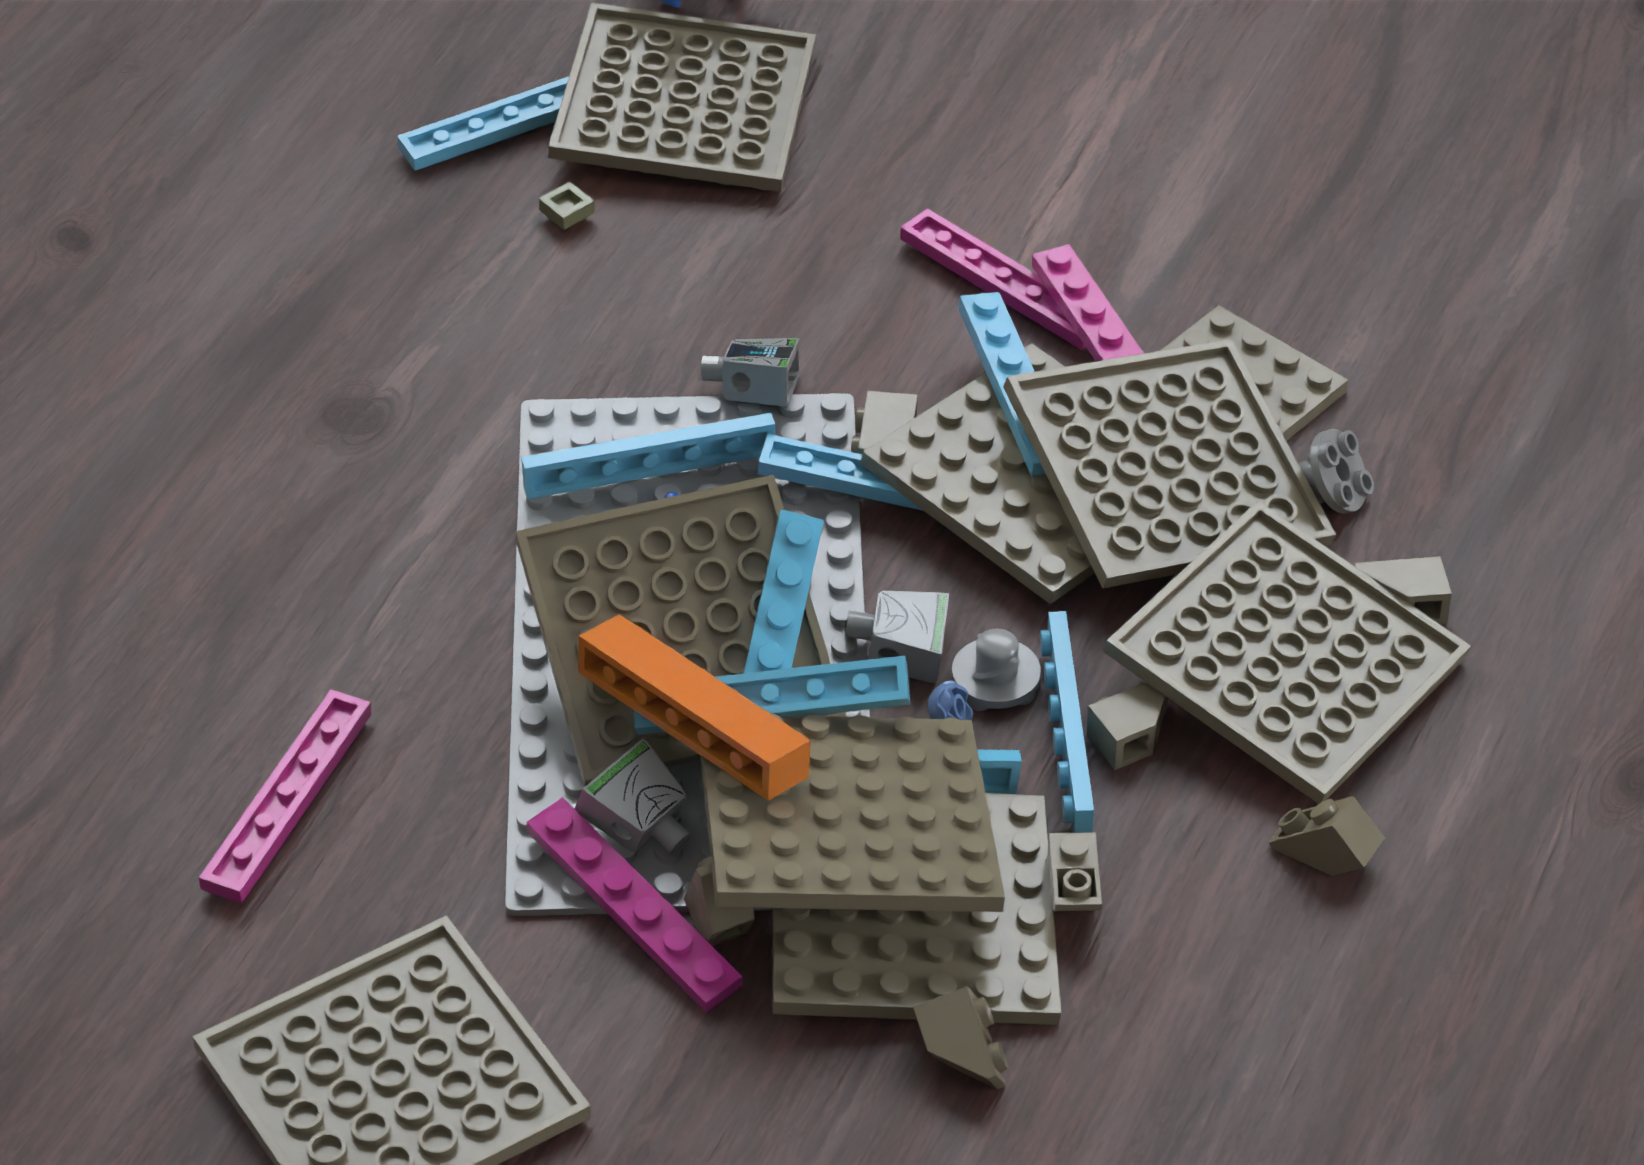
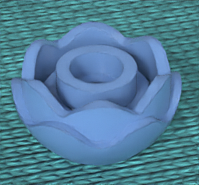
M953 680L943 682L937 686L928 700L930 719L957 718L959 720H972L973 710L967 704V689L957 685Z

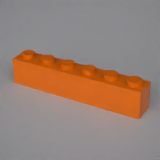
M619 614L578 636V673L767 801L809 778L811 740Z

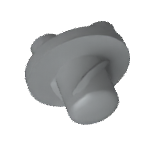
M1329 429L1320 432L1315 436L1310 454L1307 455L1306 460L1298 463L1318 502H1326L1329 507L1338 513L1346 514L1358 510L1363 505L1366 495L1372 494L1374 490L1373 478L1365 470L1359 453L1358 439L1350 430L1342 432L1338 429Z
M1000 628L986 630L978 634L976 641L964 646L955 656L952 664V680L957 685L967 689V704L971 709L984 711L988 708H1009L1029 704L1035 699L1041 679L1039 660L1033 651L1018 642L1016 636L1010 631Z

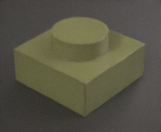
M569 181L540 197L539 211L565 230L594 214L595 203L592 198Z

